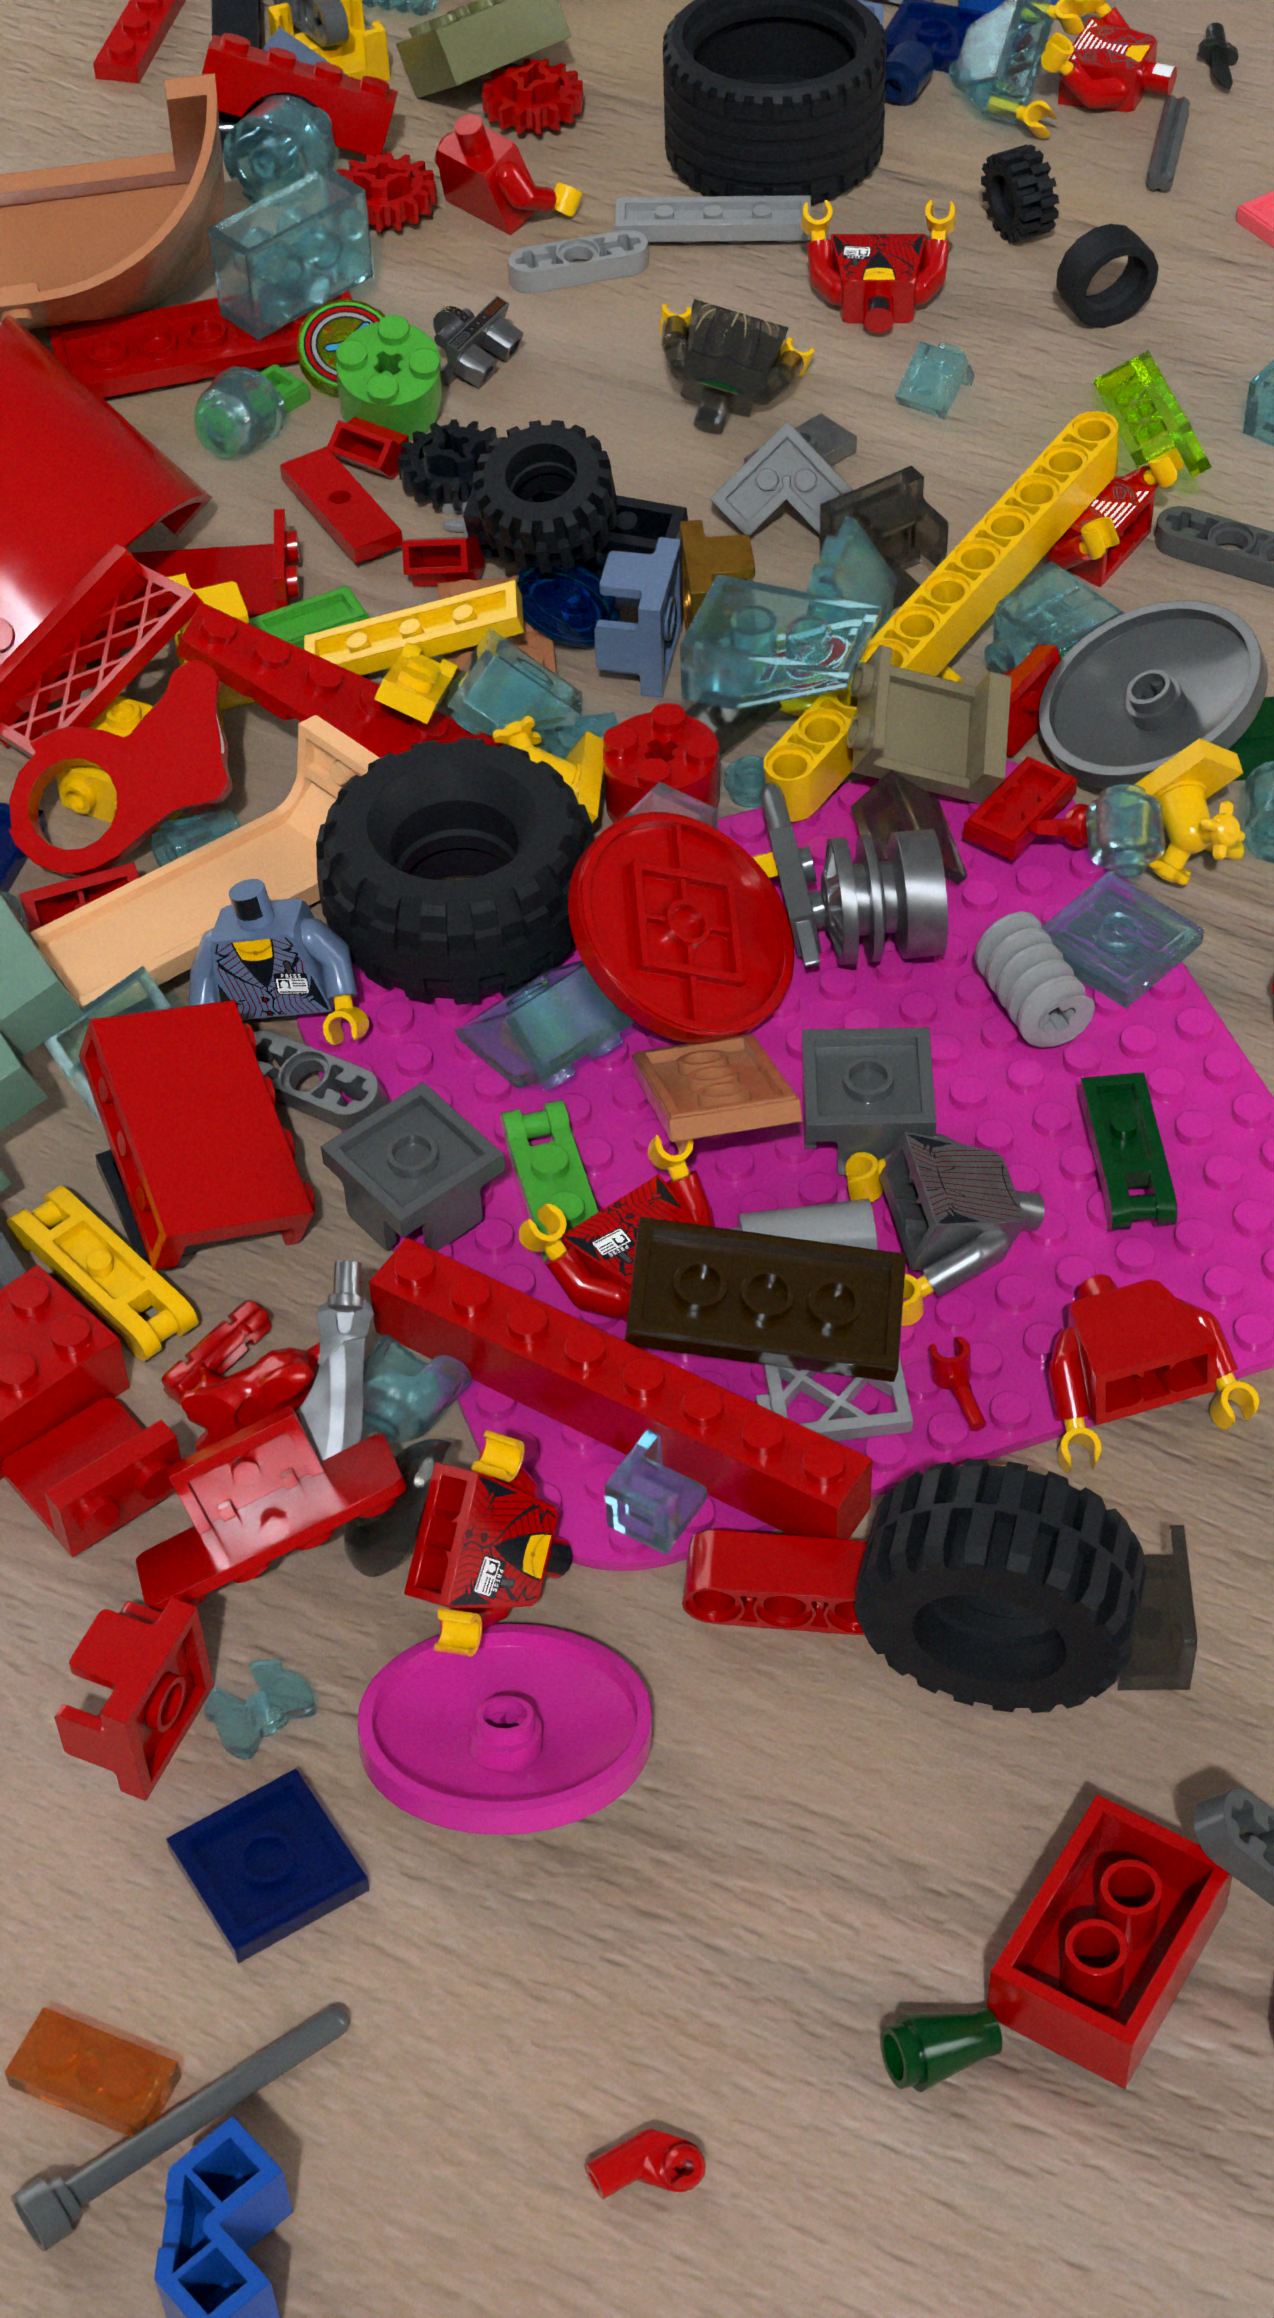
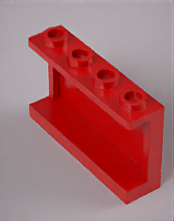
M235 1000L90 1019L79 1052L84 1073L153 1270L178 1266L185 1247L190 1245L274 1231L281 1232L286 1245L298 1244L310 1219L315 1214V1198L312 1188L307 1181L301 1180L294 1161L295 1145L289 1129L282 1128L275 1110L276 1098L273 1083L269 1076L262 1075L257 1062L254 1032L248 1023L243 1024Z

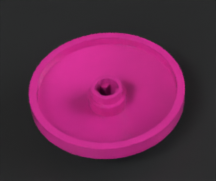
M494 1624L482 1630L478 1650L472 1657L434 1651V1643L439 1641L441 1635L429 1638L405 1650L388 1662L369 1683L359 1705L357 1720L360 1758L369 1779L377 1790L390 1802L416 1818L444 1828L468 1833L488 1835L532 1833L564 1826L594 1814L614 1802L636 1781L647 1762L651 1748L652 1709L650 1698L645 1685L633 1668L619 1655L589 1638L565 1630L540 1625Z

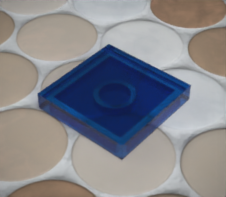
M297 1769L288 1772L166 1839L170 1854L238 1964L369 1891L366 1874Z

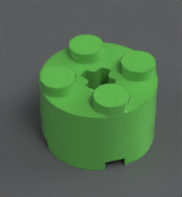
M388 315L379 322L357 329L338 345L336 350L340 411L346 423L353 417H357L408 435L410 441L413 440V432L420 431L425 433L430 429V424L436 422L442 399L441 362L435 343L426 333L410 325L402 316Z

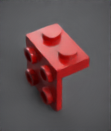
M103 1398L7 1456L3 1460L1 1467L6 1481L69 1555L74 1557L175 1493L176 1491L168 1478L166 1467L182 1459L177 1436L162 1420L143 1430L117 1400Z

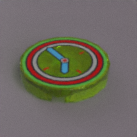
M347 299L324 303L308 314L299 328L297 355L302 374L314 388L331 397L339 398L336 370V350L338 345L357 329L379 322L385 315L365 302Z

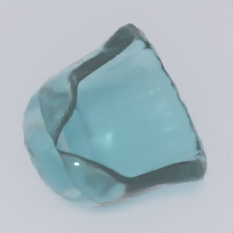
M238 366L229 367L217 375L211 385L200 395L194 407L195 433L203 447L213 451L218 457H240L251 452L262 443L275 439L279 435V432L284 427L286 417L284 399L282 394L275 389L273 383L256 370L246 367L240 368Z
M381 1335L370 1354L364 1360L363 1427L374 1435L384 1434L387 1441L394 1443L410 1442L424 1436L442 1418L455 1400L471 1385L472 1375L469 1369L460 1360L446 1354L436 1356L431 1362L426 1364L418 1360L390 1335Z

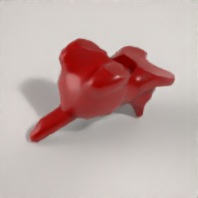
M320 1342L307 1350L291 1347L272 1350L261 1357L254 1365L224 1378L212 1374L205 1367H201L199 1369V1382L195 1385L194 1389L185 1391L180 1400L188 1420L205 1428V1432L195 1442V1452L289 1405L292 1406L300 1421V1406L309 1394L319 1370Z

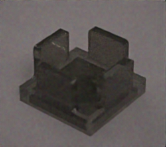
M912 465L820 504L819 591L831 603L848 596L854 603L862 600L878 615L885 614L902 606L919 588L920 584L905 570L920 564L921 554L935 567H938L947 557L948 522L925 501L923 496L924 476Z

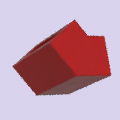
M353 417L348 423L338 420L327 448L339 461L393 480L399 474L398 456L402 455L401 445L403 442H409L408 435Z
M477 536L402 540L404 575H410L414 587L438 586V583L456 582L463 579H480L485 560L479 547Z

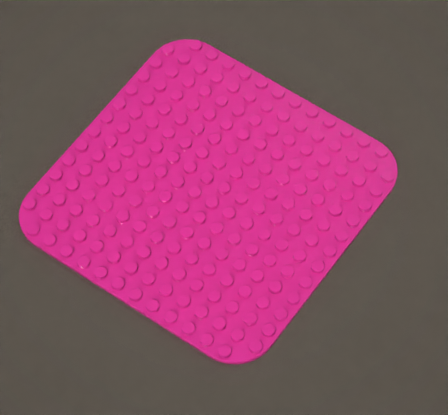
M1006 760L1005 779L1019 764ZM866 777L839 785L809 818L798 822H791L797 847L809 846L817 881L807 883L808 892L819 890L821 892V875L825 866L827 839L846 837L852 863L854 864L857 836L870 835L877 851L878 860L886 861L891 833L934 829L941 849L947 891L948 941L945 955L903 959L896 945L894 934L885 933V945L881 961H868L862 936H859L857 963L839 965L831 937L827 933L826 927L817 928L821 953H818L820 964L805 967L803 957L798 958L794 943L793 973L784 998L770 1016L745 1035L752 1034V1036H755L800 1099L802 1122L693 1139V1150L685 1159L689 1172L697 1171L712 1208L715 1227L718 1228L737 1227V1214L851 1201L847 1187V1176L840 1175L837 1172V1143L817 1142V1149H804L802 1030L929 1027L936 1133L943 1134L961 1144L997 1152L1004 1158L1015 1190L1041 1194L1045 1205L1043 1222L1036 1231L1021 1230L1010 1247L1007 1256L1000 1263L938 1297L935 1291L924 1297V1312L920 1320L913 1325L901 1326L899 1356L913 1418L912 1432L836 1441L872 1458V1499L887 1494L895 1488V1485L917 1471L924 1474L932 1465L950 1462L953 1467L963 1465L968 1459L991 1460L1066 1434L1064 1420L1057 1421L1048 1371L1056 1337L1059 1332L1068 1328V1307L1074 1300H1078L1077 1293L1082 1283L1095 1275L1104 1274L1110 1276L1118 1288L1149 1279L1160 1281L1176 1298L1211 1312L1218 1319L1239 1368L1233 1372L1235 1379L1274 1367V1098L1180 957L1177 956L1172 960L1091 911L1110 892L1153 918L1101 840L1094 845L1077 848L1070 846L1064 836L1038 834L1013 861L963 838L964 822L981 804L874 777ZM1071 799L1053 819H1065L1067 812L1074 805H1077L1075 801ZM763 807L705 822L734 840L750 856L769 852L773 853ZM779 877L769 878L786 909ZM1111 899L1108 901L1107 904L1112 908L1116 909L1117 911L1121 912L1122 914L1126 915L1127 917L1131 918L1132 920L1136 921L1137 923L1141 924L1142 926L1146 927L1147 929L1151 930L1152 932L1167 940V938H1165L1164 936L1160 935L1159 933L1155 932L1154 930L1150 929L1149 927L1145 926L1144 924L1140 923L1139 921L1135 920L1134 918L1130 917L1129 915L1110 905L1109 902L1115 904L1116 906L1135 916L1139 920L1143 921L1144 923L1163 933L1161 929H1159L1158 927L1149 923L1145 919L1141 918L1140 916L1136 915L1135 913L1131 912L1130 910L1126 909L1125 907L1121 906ZM1106 905L1104 906L1105 908L1109 909L1110 911L1114 912L1115 914L1119 915L1120 917L1124 918L1125 920L1129 921L1130 923L1134 924L1135 926L1139 927L1140 929L1144 930L1145 932L1164 942L1168 946L1172 947L1167 942L1163 941L1162 939L1158 938L1157 936L1153 935L1152 933L1148 932L1147 930L1143 929L1142 927L1138 926L1137 924L1133 923L1132 921L1128 920L1127 918L1108 908ZM1101 909V911L1105 912L1106 914L1110 915L1111 917L1130 927L1134 931L1138 932L1139 934L1143 935L1144 937L1148 938L1149 940L1153 941L1154 943L1158 944L1159 946L1163 947L1169 952L1173 951L1168 947L1164 946L1163 944L1159 943L1158 941L1154 940L1153 938L1149 937L1148 935L1144 934L1140 930L1136 929L1135 927L1131 926L1130 924L1126 923L1125 921L1121 920L1120 918L1116 917L1115 915L1111 914L1110 912L1106 911L1105 909ZM1020 911L1030 912L1040 920L1042 929L1051 936L1052 942L1063 934L1143 983L1144 986L1129 994H1112L1074 972V976L1084 984L1086 996L1093 998L1095 1010L1092 1020L1084 1031L1072 1041L1059 1046L1042 1048L1031 1045L1021 1036L1018 1026L1010 1019L1007 1009L1000 1004L997 994L989 987L986 978L977 969L974 959L976 946L983 933L997 920L1008 914ZM1088 914L1166 961L1169 965L1148 981L1067 930ZM1090 921L1086 922L1094 928L1098 929L1099 931L1103 932L1104 934L1108 935L1112 939L1116 940L1117 942L1136 952L1140 956L1154 963L1155 965H1157V967L1160 965L1159 963L1150 959L1146 955L1142 954L1141 952L1122 942L1118 938L1114 937L1113 935L1094 925ZM1086 923L1083 924L1084 926H1086L1087 928H1089V929H1091L1092 931L1096 932V933L1099 934L1100 936L1104 937L1105 939H1107V940H1109L1110 942L1114 943L1115 945L1119 946V947L1122 948L1123 950L1127 951L1128 953H1130V954H1132L1133 956L1137 957L1138 959L1142 960V961L1145 962L1146 964L1150 965L1151 967L1154 968L1153 970H1155V969L1157 968V967H1154L1153 965L1149 964V963L1146 962L1145 960L1141 959L1140 957L1136 956L1135 954L1131 953L1130 951L1126 950L1125 948H1123L1122 946L1118 945L1117 943L1113 942L1112 940L1108 939L1107 937L1103 936L1102 934L1098 933L1097 931H1095L1094 929L1090 928L1089 926L1085 925ZM1082 926L1080 927V928L1084 929L1085 931H1087L1088 933L1092 934L1093 936L1097 937L1098 939L1102 940L1103 942L1107 943V944L1110 945L1111 947L1115 948L1116 950H1118V951H1120L1121 953L1125 954L1126 956L1130 957V958L1133 959L1134 961H1136V962H1138L1139 964L1143 965L1144 967L1148 968L1149 970H1151V972L1153 971L1151 968L1147 967L1146 965H1144V964H1142L1141 962L1137 961V960L1134 959L1133 957L1129 956L1128 954H1126V953H1124L1123 951L1119 950L1118 948L1114 947V946L1111 945L1110 943L1106 942L1105 940H1103V939H1101L1100 937L1096 936L1095 934L1091 933V932L1088 931L1087 929L1083 928ZM1080 928L1076 930L1148 975L1151 973L1079 930ZM1064 941L1061 942L1127 984L1134 985ZM1060 944L1057 945V946H1060L1061 948L1065 949L1066 951L1070 952L1071 954L1075 955V956L1078 957L1079 959L1083 960L1084 962L1088 963L1089 965H1091L1092 967L1096 968L1097 970L1101 971L1102 973H1104L1105 975L1109 976L1110 978L1114 979V980L1117 981L1118 983H1120V984H1122L1123 986L1127 987V988H1122V987L1119 986L1118 984L1114 983L1113 981L1109 980V979L1106 978L1105 976L1101 975L1100 973L1096 972V971L1093 970L1092 968L1088 967L1087 965L1083 964V963L1080 962L1079 960L1075 959L1074 957L1070 956V955L1067 954L1066 952H1064V951H1062L1061 949H1059L1061 952H1063V953L1066 954L1067 956H1069V957H1071L1072 959L1076 960V961L1079 962L1080 964H1082V965H1084L1085 967L1089 968V969L1092 970L1093 972H1095V973H1097L1098 975L1102 976L1103 978H1105L1106 980H1108V981H1110L1111 983L1115 984L1116 986H1118V987L1121 988V989L1115 988L1114 986L1110 985V984L1107 983L1106 981L1102 980L1101 978L1097 977V976L1094 975L1093 973L1089 972L1088 970L1084 969V968L1081 967L1080 965L1076 964L1075 962L1071 961V960L1068 959L1067 957L1063 956V959H1065L1066 961L1070 962L1071 964H1073L1074 966L1078 967L1079 969L1083 970L1084 972H1086L1087 974L1091 975L1092 977L1096 978L1097 980H1099L1100 982L1104 983L1105 985L1109 986L1110 988H1113V989H1116V990H1123V989H1128V988H1129V987L1126 986L1125 984L1121 983V982L1118 981L1117 979H1115V978H1113L1112 976L1108 975L1107 973H1105L1104 971H1102V970H1100L1099 968L1095 967L1094 965H1092L1091 963L1087 962L1086 960L1082 959V958L1079 957L1078 955H1076V954H1074L1073 952L1069 951L1068 949L1064 948V947L1061 946ZM576 946L571 948V951L564 956L563 963L545 977L536 975L527 980V988L506 996H501L500 993L479 997L480 1002L454 1004V999L433 998L432 1002L408 998L405 995L404 989L393 986L391 989H385L367 978L365 972L356 967V964H352L357 989V996L352 998L353 1006L365 1012L369 1019V1028L362 1038L354 1040L350 1023L345 1018H342L343 1042L337 1045L330 1044L323 1034V1023L330 1013L335 1012V1008H333L332 1012L296 1015L297 1026L304 1044L371 1071L386 1092L389 1103L421 1082H424L504 1154L505 1171L490 1180L480 1190L483 1213L482 1221L437 1252L619 1339L625 1340L627 1324L620 1318L614 1319L579 1310L572 1304L545 1265V1262L542 1261L540 1252L530 1251L521 1244L519 1228L529 1217L504 1141L500 1113L520 1109L522 1115L542 1111L544 1103L563 1100L570 1128L599 1212L656 1175L662 1177L665 1182L671 1179L668 1170L659 1169L652 1164L647 1150L650 1141L656 1134L660 1137L662 1147L668 1154L678 1155V1147L675 1142L670 1141L635 1078L632 1055L638 1051L689 1043L659 1035L643 1027L622 1012L595 983L586 969ZM546 989H548L549 994H551V995H556V994H558V995L555 996V997H554V996L547 995ZM573 1002H578V1003H579V1007H580V1008H579L578 1010H576V1009L578 1008L577 1003H573ZM569 1003V1004L567 1005V1009H568V1010H572V1011L576 1010V1011H575V1012L567 1011V1010H566V1007H565V1004ZM525 1011L549 1013L569 1031L574 1038V1043L553 1059L544 1063H538L519 1052L506 1041V1025L513 1013ZM588 1017H594L598 1019L599 1024L596 1025V1019L589 1018L588 1020H586V1024L588 1026H592L593 1028L585 1026L584 1020ZM473 1036H474V1037H479V1038H481V1040H482V1044H481L480 1046H478L477 1048L471 1047V1046L468 1045V1040H469V1042H470V1045H472V1046H477V1045H479V1044L481 1043V1042H480V1039H478V1038H472ZM492 1052L498 1053V1054H500L501 1060L498 1061V1060H499V1055H497V1054H491V1055H489V1054L492 1053ZM489 1055V1056H488L489 1061H491V1062H496V1061H498V1062L495 1063V1064H494V1063L487 1062V1057H486V1056ZM511 1068L519 1070L520 1076L517 1077L518 1071L512 1070ZM316 1071L321 1081L324 1076V1072ZM508 1071V1072H507V1076H508V1077H510V1078H515V1077H517V1078L514 1079V1080H513V1079L506 1078L505 1072ZM1144 1072L1176 1195L1177 1222L1175 1225L1155 1226L1152 1220L1132 1222L1130 1229L1109 1230L1105 1213V1200L1079 1096L1081 1078ZM341 1089L340 1094L347 1105L352 1100H355L347 1097ZM549 1135L528 1139L530 1146L551 1142ZM1147 1187L1128 1188L1129 1196L1149 1194ZM883 1189L881 1196L874 1202H871L876 1227L877 1250L905 1254ZM422 1226L403 1238L396 1232L397 1243L391 1246L394 1253L406 1237L426 1246L424 1244ZM906 1257L905 1274H909L916 1279L924 1275L923 1270H911ZM956 1337H962L969 1343L971 1349V1377L969 1382L972 1386L973 1395L986 1421V1426L983 1429L971 1431L956 1396L953 1395L950 1389H943L932 1381L930 1374L931 1344H935L937 1352L941 1356L953 1358L956 1357ZM638 1347L756 1403V1395L767 1394L762 1364ZM441 1364L479 1454L486 1445V1438L483 1437L485 1430H490L524 1443L525 1451L522 1465L538 1485L537 1499L556 1508L558 1520L554 1536L562 1537L569 1542L572 1550V1563L614 1571L658 1568L687 1559L691 1538L707 1530L768 1533L777 1530V1528ZM817 1372L812 1380L840 1396L855 1377ZM781 1379L782 1389L784 1391L785 1388L789 1385V1383ZM869 1383L850 1403L868 1415L894 1412L892 1398ZM802 1391L786 1408L788 1419L798 1424L819 1421L829 1409ZM1091 1416L1084 1417L1086 1428L1095 1426Z

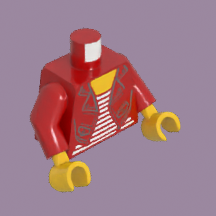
M1081 0L1086 12L1097 13L1099 18L1090 17L1084 26V30L1078 35L1073 44L1066 36L1054 33L1045 44L1044 52L1041 55V64L1045 70L1052 73L1060 71L1058 104L1132 112L1135 111L1146 91L1170 95L1177 76V67L1156 63L1157 40L1155 37L1131 29L1117 8H1110L1106 0Z
M1165 444L1156 448L1147 456L1146 461L1149 466H1142L1125 476H1115L1045 554L1044 558L1053 570L1058 572L1068 570L1100 588L1151 533L1155 490L1158 484L1162 488L1173 485L1178 476L1177 471L1184 467V461L1176 445Z

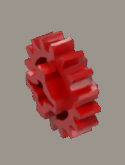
M524 59L522 66L509 63L506 65L507 70L505 72L495 69L492 71V79L483 80V112H487L489 122L499 121V128L502 130L515 126L517 134H522L523 132L541 134L542 127L549 126L556 131L560 129V121L573 123L574 114H581L583 111V81L578 80V72L576 70L566 72V64L564 63L552 67L549 66V59H543L542 61Z
M386 152L385 155H376V158L372 154L366 155V162L349 161V170L338 169L336 171L337 179L331 180L334 213L342 214V222L345 224L356 220L357 229L363 230L368 225H374L376 232H382L383 229H391V227L396 230H402V222L408 221L415 225L418 224L419 214L430 215L432 213L431 205L437 203L433 170H426L424 161L411 164L410 155L407 154L398 160L393 158L391 152Z

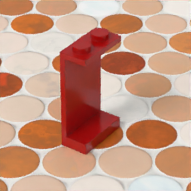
M274 509V544L131 553L140 564L165 577L185 573L192 589L230 581L236 582L249 619L290 605V598L300 597L297 565H290V563L300 562L297 530L287 531L285 509ZM169 608L160 609L158 617L165 615ZM141 617L126 622L124 630L139 625Z

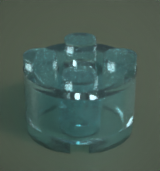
M288 95L268 97L239 120L225 137L223 159L231 180L237 177L246 189L242 194L255 205L265 209L283 210L299 202L323 182L333 169L335 144L330 131L332 128L331 119L324 110L317 107L313 108L299 98Z

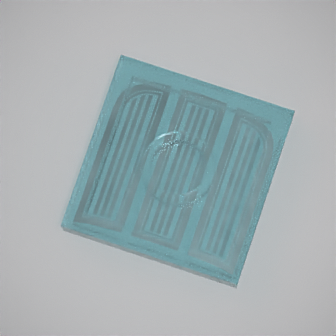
M1109 871L1042 926V929L1051 936L1052 943L1062 952L1063 960L1073 968L1075 977L1126 1009L1202 944L1204 934L1203 927Z

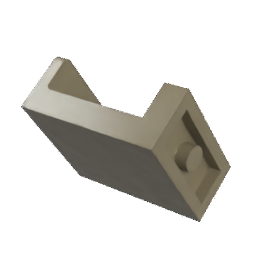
M879 645L866 663L860 662L852 679L851 694L858 698L856 714L851 720L847 734V746L853 749L851 772L982 804L1005 780L1011 676L990 671L977 687L893 666L891 665L892 648Z

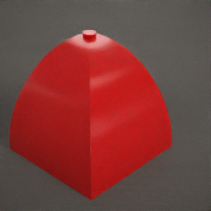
M10 315L0 322L1 665L115 544L127 548L158 522H161L178 537L212 498Z

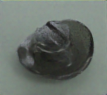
M427 1439L416 1442L395 1455V1459L407 1484L405 1492L398 1496L395 1504L385 1512L371 1518H361L359 1516L347 1522L345 1526L343 1540L345 1553L350 1563L360 1573L369 1577L380 1576L396 1566L406 1553L413 1555L435 1462L443 1463L448 1448L453 1446L455 1442L444 1439Z

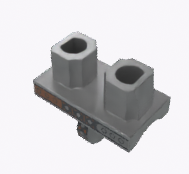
M496 296L475 317L471 310L467 308L461 310L455 306H446L435 315L433 319L436 333L434 341L439 347L445 348L447 354V363L441 368L442 383L449 386L460 376L480 389L490 379L498 361L485 352L486 349L506 362L517 353L524 333L504 319L509 307L508 302Z

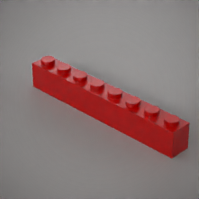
M406 1237L369 1281L375 1332L789 1535L849 1539L871 1507L872 1458Z

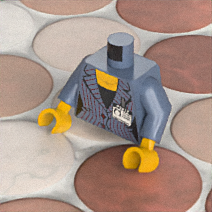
M247 879L235 884L229 891L232 905H227L220 910L215 927L206 931L201 938L191 965L188 1006L235 1000L242 1020L332 1012L333 1008H335V1012L330 1013L323 1023V1034L326 1040L332 1045L343 1042L342 1018H345L350 1023L353 1039L362 1038L369 1028V1019L365 1012L353 1006L352 998L357 996L350 949L347 943L320 919H315L307 902L299 898L270 901L265 884L258 879Z

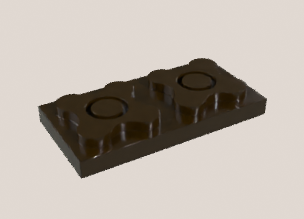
M640 1217L624 1341L637 1347L894 1382L899 1364L906 1254Z

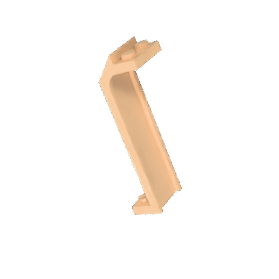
M314 715L298 723L296 780L287 798L276 809L30 932L84 1012L82 1016L43 1043L83 1073L84 1070L79 1058V1052L90 1019L101 1018V1015L191 969L203 934L215 927L220 910L227 905H232L229 891L235 884L247 879L261 880L265 884L270 901L299 898L307 902L308 906L320 901L316 841L320 825L325 824L328 810L337 800L338 792L348 780L355 775L362 777L368 772V764L380 757L319 716Z

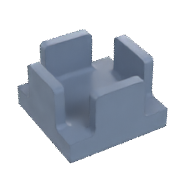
M659 537L655 552L652 554L623 551L609 552L600 580V593L605 596H614L616 603L619 605L638 607V623L598 620L594 629L596 667L599 670H604L606 673L640 676L642 696L663 698L683 627L681 539Z

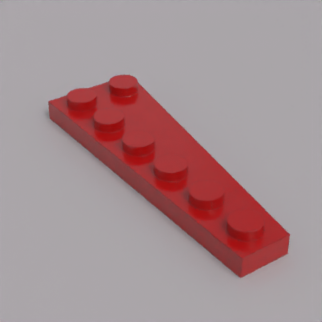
M200 602L180 638L175 653L188 662L201 660L208 664L216 672L220 682L243 696L254 699L261 707L282 720L297 719L302 722L317 715L380 758L390 752L394 755L411 750L412 744L436 740V743L458 742L459 738L483 739L487 745L502 746V743H496L492 736L438 711H435L428 724H425L378 702L374 698L380 684Z

